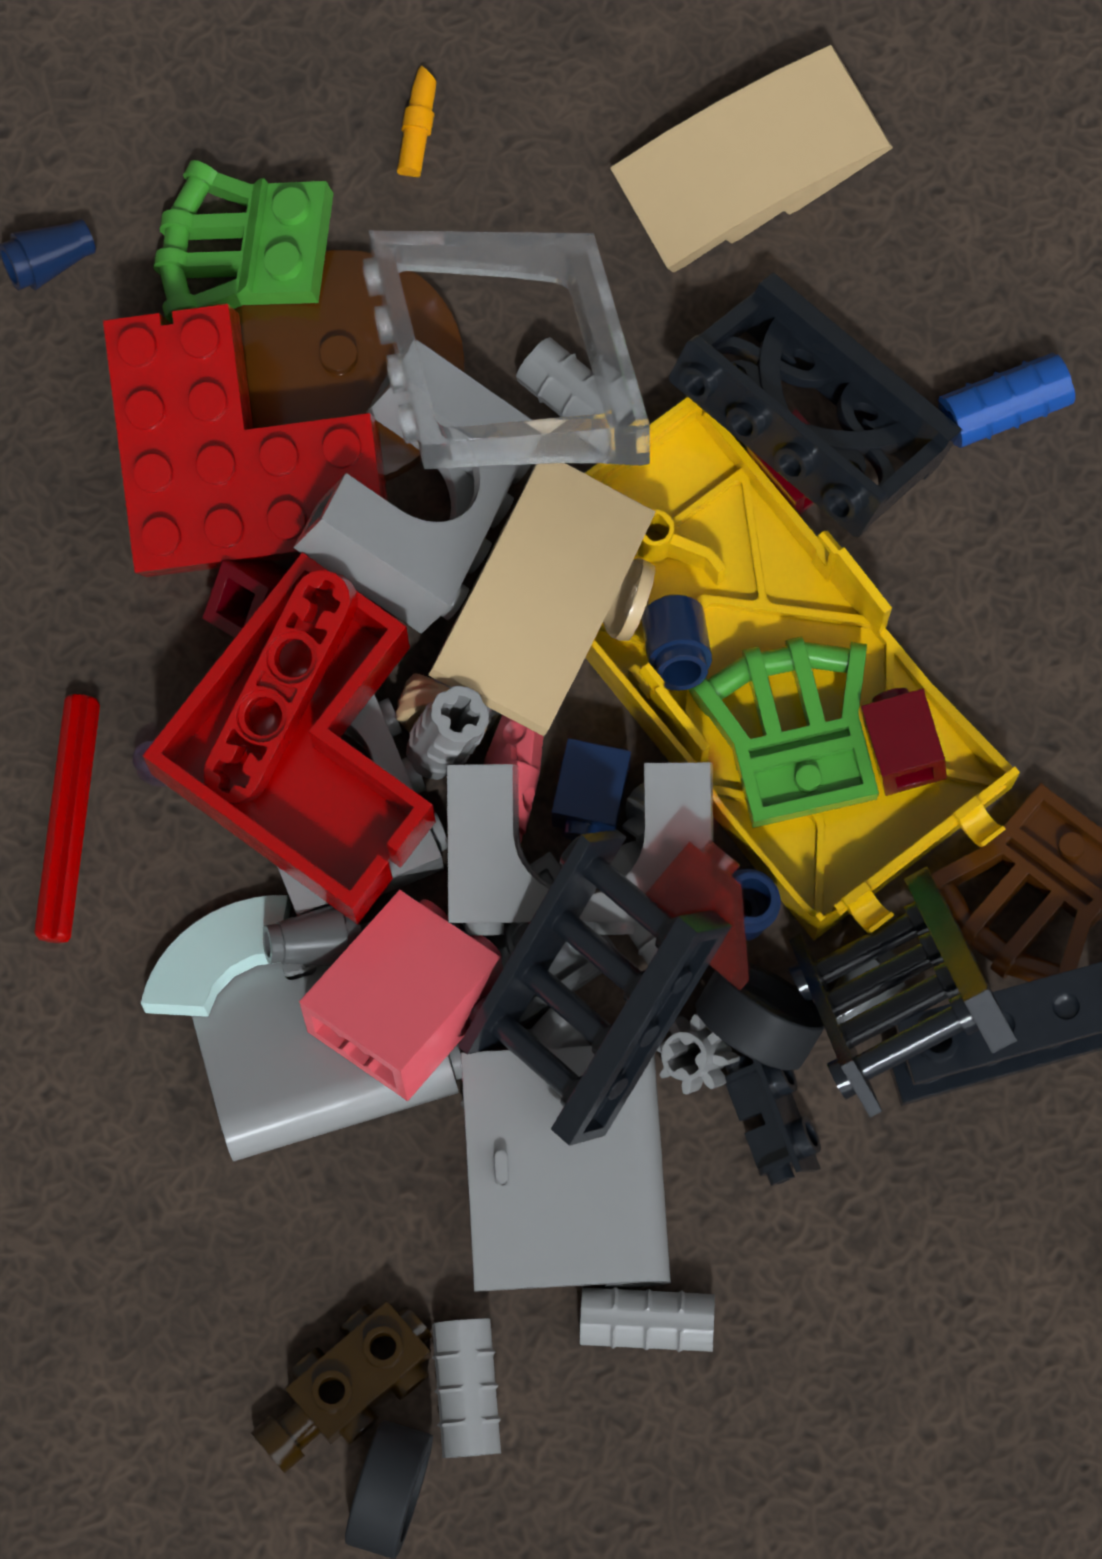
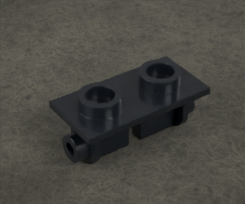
M741 1056L739 1061L725 1065L728 1073L725 1077V1085L739 1121L748 1120L759 1114H762L765 1125L744 1133L760 1177L767 1175L770 1186H776L795 1178L791 1166L794 1167L796 1173L820 1170L821 1167L816 1157V1154L821 1151L819 1136L807 1116L801 1117L792 1095L793 1092L797 1091V1080L794 1071L770 1067L752 1059L754 1062L752 1064L747 1056Z

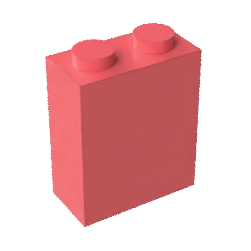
M399 890L299 1001L307 1032L406 1101H409L463 1039L471 1025L468 1022V1018L472 1009L484 996L489 994L503 970L502 956L497 947L482 935L469 936L451 923H448L446 913L433 902L423 899L419 903Z

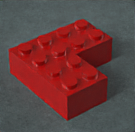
M229 304L172 311L173 324L160 313L103 320L133 565L136 574L144 577L216 569L220 568L223 560L277 561L298 558L301 552L296 550L294 546L319 500L345 473L388 501L379 425L371 413L253 429L239 313Z
M302 552L146 750L143 758L151 775L358 925L393 879L389 862L391 861L401 868L436 823L433 804L341 739L347 728L409 650L410 644L407 627L356 591L358 606L355 616L262 794L249 803L230 804L209 789L204 783L203 770L206 760L296 585L303 576L312 571L327 570ZM333 583L327 590L315 589L311 599L319 605L318 611L312 623L303 622L298 618L295 629L313 633L322 641L324 640L327 631L314 627L324 610L336 612L340 602L332 596L335 588ZM293 640L287 643L280 653V666L289 677H299L306 673L312 662V654L308 645L302 640ZM263 698L254 704L250 712V723L260 735H270L280 726L282 712L277 702L271 698ZM238 735L235 744L248 748L238 764L226 763L223 767L222 772L230 778L227 786L229 790L234 785L246 786L248 784L250 776L242 771L243 765L250 752L259 753L264 756L267 750L266 746L249 743Z

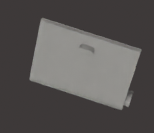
M370 922L361 924V932ZM282 963L255 966L235 976L218 993L208 1017L192 1016L219 1121L233 1162L459 1093L455 1081L462 1079L461 1053L458 1044L410 1100L406 1101L307 1032L299 1001L330 968L329 966Z
M592 1046L548 1048L579 1077L584 1074L594 1057ZM510 1050L482 1051L468 1055L465 1052L461 1053L474 1292L603 1284L607 1288H634L671 1283L655 1054L606 1135L569 1146L551 1130L563 1109L560 1103L562 1096Z

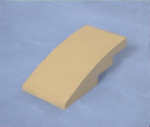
M829 45L717 101L664 132L610 167L667 269L676 272L723 241L727 240L730 243H734L781 212L785 211L790 215L800 210L891 150L893 146L832 45Z
M543 452L482 571L473 584L428 676L449 687L463 686L478 692L487 707L545 736L611 607L655 515V511Z

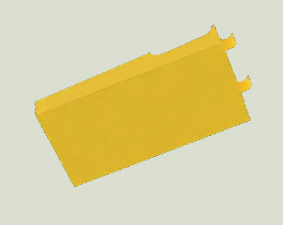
M686 397L584 473L655 511V515L634 559L641 558L655 566V576L648 605L667 595L688 596L697 600L702 605L712 654V662L708 669L706 680L739 659L744 649L759 646L761 652L786 647L785 641L802 636L804 642L850 648L851 642L867 644L858 715L879 790L877 800L752 828L732 748L711 719L698 707L688 689L678 691L664 687V680L647 660L642 621L640 620L634 635L629 641H620L612 638L606 632L602 623L585 657L670 763H713V817L755 869L773 880L778 888L781 901L813 941L848 914H851L868 933L874 932L887 922L894 914L888 911L874 894L958 829L962 828L967 836L979 847H984L1006 830L1004 826L997 824L991 818L986 808L1012 789L1020 773L1015 766L1012 767L928 680L889 633L886 626L892 607L846 548H842L828 530L821 532L817 537L736 438L689 397ZM812 668L825 721L840 719L846 673ZM792 672L768 676L782 732L807 726ZM748 682L722 699V701L749 738L752 739L763 736L751 686ZM907 688L909 692L924 688L945 757L947 779L885 796L864 727L861 706L872 703V699L876 695L890 689Z

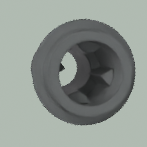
M331 905L278 921L276 924L264 925L263 947L267 962L269 964L281 962L282 964L331 967L361 933L360 922L357 925Z

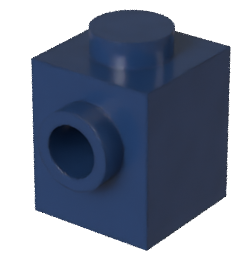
M568 738L552 808V827L562 828V836L570 840H574L582 834L616 830L630 770L631 751Z

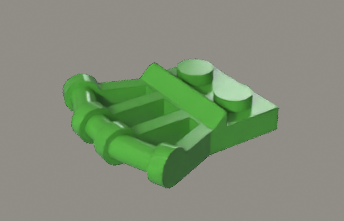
M191 160L183 174L186 182L171 209L162 213L159 229L164 235L163 248L155 253L153 267L161 276L167 299L162 306L165 318L173 324L172 311L229 304L234 309L242 305L319 303L334 195L326 181L268 183L265 178H260L254 184H249L218 173L212 167L200 161ZM207 193L247 207V213L196 214ZM243 238L241 251L187 252L189 240ZM237 277L235 280L196 295L190 294L186 279Z
M801 636L785 641L786 647L761 652L759 646L744 649L739 659L709 679H704L696 687L688 689L698 707L711 719L733 750L735 766L739 773L752 828L877 800L879 790L858 715L867 644L851 642L850 648L804 642ZM812 668L846 673L840 719L825 721ZM791 671L795 679L807 726L782 732L768 676ZM748 682L751 686L763 736L752 739L749 738L722 701V699Z

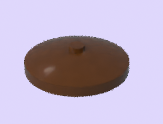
M354 250L326 251L319 303L242 305L234 309L239 313L253 429L367 414L366 412L389 369L416 340L465 373L463 345L458 326L442 297L420 275L408 267L381 255ZM378 422L386 481L409 471L427 457L418 448Z

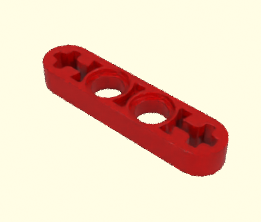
M327 570L312 571L303 576L296 585L206 760L203 770L205 785L230 804L249 803L258 798L267 787L355 616L358 606L357 592L352 582L343 575ZM333 583L335 588L332 596L340 602L336 612L324 610L314 627L327 631L324 640L322 641L313 633L295 629L298 618L303 622L312 623L319 608L317 602L311 599L315 589L327 590ZM293 640H302L308 645L312 654L310 668L299 677H289L280 666L279 657L281 650L287 643ZM263 698L273 699L278 703L282 712L280 726L270 735H260L253 729L250 723L252 707ZM238 735L249 743L266 746L267 750L264 756L259 753L250 752L243 765L242 771L250 776L248 784L246 786L234 785L229 790L227 786L230 778L222 772L223 767L226 763L238 764L248 748L235 744Z

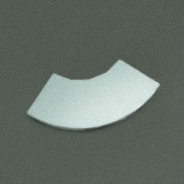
M288 895L254 897L229 904L207 914L182 932L169 945L149 976L141 1000L145 1013L208 1017L218 993L235 976L255 966L269 964L263 947L264 925L276 924V922L290 917L291 903Z

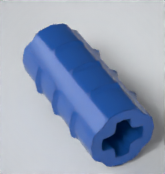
M1052 352L1029 362L1022 361V364L1001 373L994 372L991 377L973 384L966 383L965 387L939 396L938 408L963 429L954 442L955 446L962 448L985 438L990 440L993 435L1013 427L1019 429V426L1023 423L1041 416L1047 418L1049 413L1074 404L1075 389L1065 362L1058 354L1056 355Z

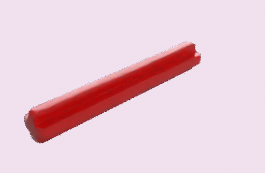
M72 694L67 695L64 699L34 930L39 940L49 943H66L70 940L72 933L100 712L97 698L88 695Z

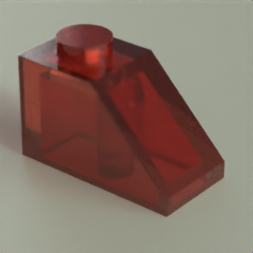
M692 840L645 894L673 917L714 910L731 924V929L709 964L741 990L751 976L743 883L733 875L740 864L712 840H709L703 848Z

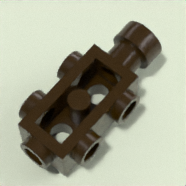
M388 1301L376 1311L370 1304L363 1306L340 1327L339 1330L345 1337L326 1354L319 1347L315 1348L289 1371V1375L295 1381L285 1390L295 1403L276 1420L270 1415L250 1432L284 1473L305 1456L301 1450L319 1434H322L330 1445L340 1436L348 1444L353 1443L379 1419L372 1408L391 1392L399 1400H402L429 1376V1373L422 1365L431 1358L430 1350L424 1343L432 1335L409 1307L406 1306L401 1312L397 1313ZM381 1336L390 1337L396 1343L395 1353L385 1360L375 1358L370 1352L372 1342ZM330 1380L339 1381L345 1387L344 1397L336 1404H327L320 1399L322 1385Z

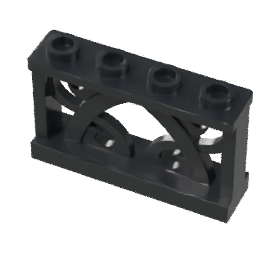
M774 272L761 281L755 292L699 336L696 335L690 339L669 375V380L674 386L856 538L860 537L874 521L920 480H925L939 467L963 430ZM747 331L760 342V346L757 347L738 337ZM722 354L737 355L748 361L736 360L730 362ZM781 380L794 386L818 390L837 406V417L844 431L821 428L800 421L788 409L783 395ZM893 453L905 464L895 472L890 460L886 456L887 454ZM864 458L875 469L878 476V485L864 474L866 470Z

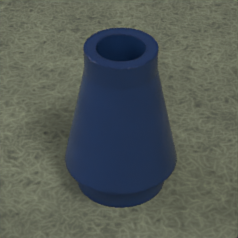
M83 219L67 224L13 232L10 234L9 241L0 244V256L4 268L18 291L29 286L36 291L84 257L96 252L94 240Z

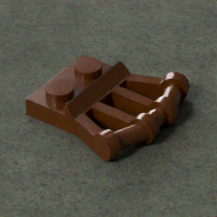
M1040 783L1004 825L1006 830L984 847L931 874L970 948H974L992 962L990 969L1002 979L1009 975L1030 982L1077 969L1089 930L1102 916V828ZM1002 862L1011 870L973 913L957 887L961 883ZM1028 882L1044 894L1046 898L1007 942L991 930L989 926ZM1062 909L1075 918L1061 964L1025 954Z

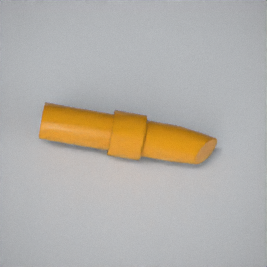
M422 65L417 71L412 86L409 106L404 111L401 128L404 134L397 167L399 175L411 177L421 176L427 137L431 135L434 121L432 109L437 81Z

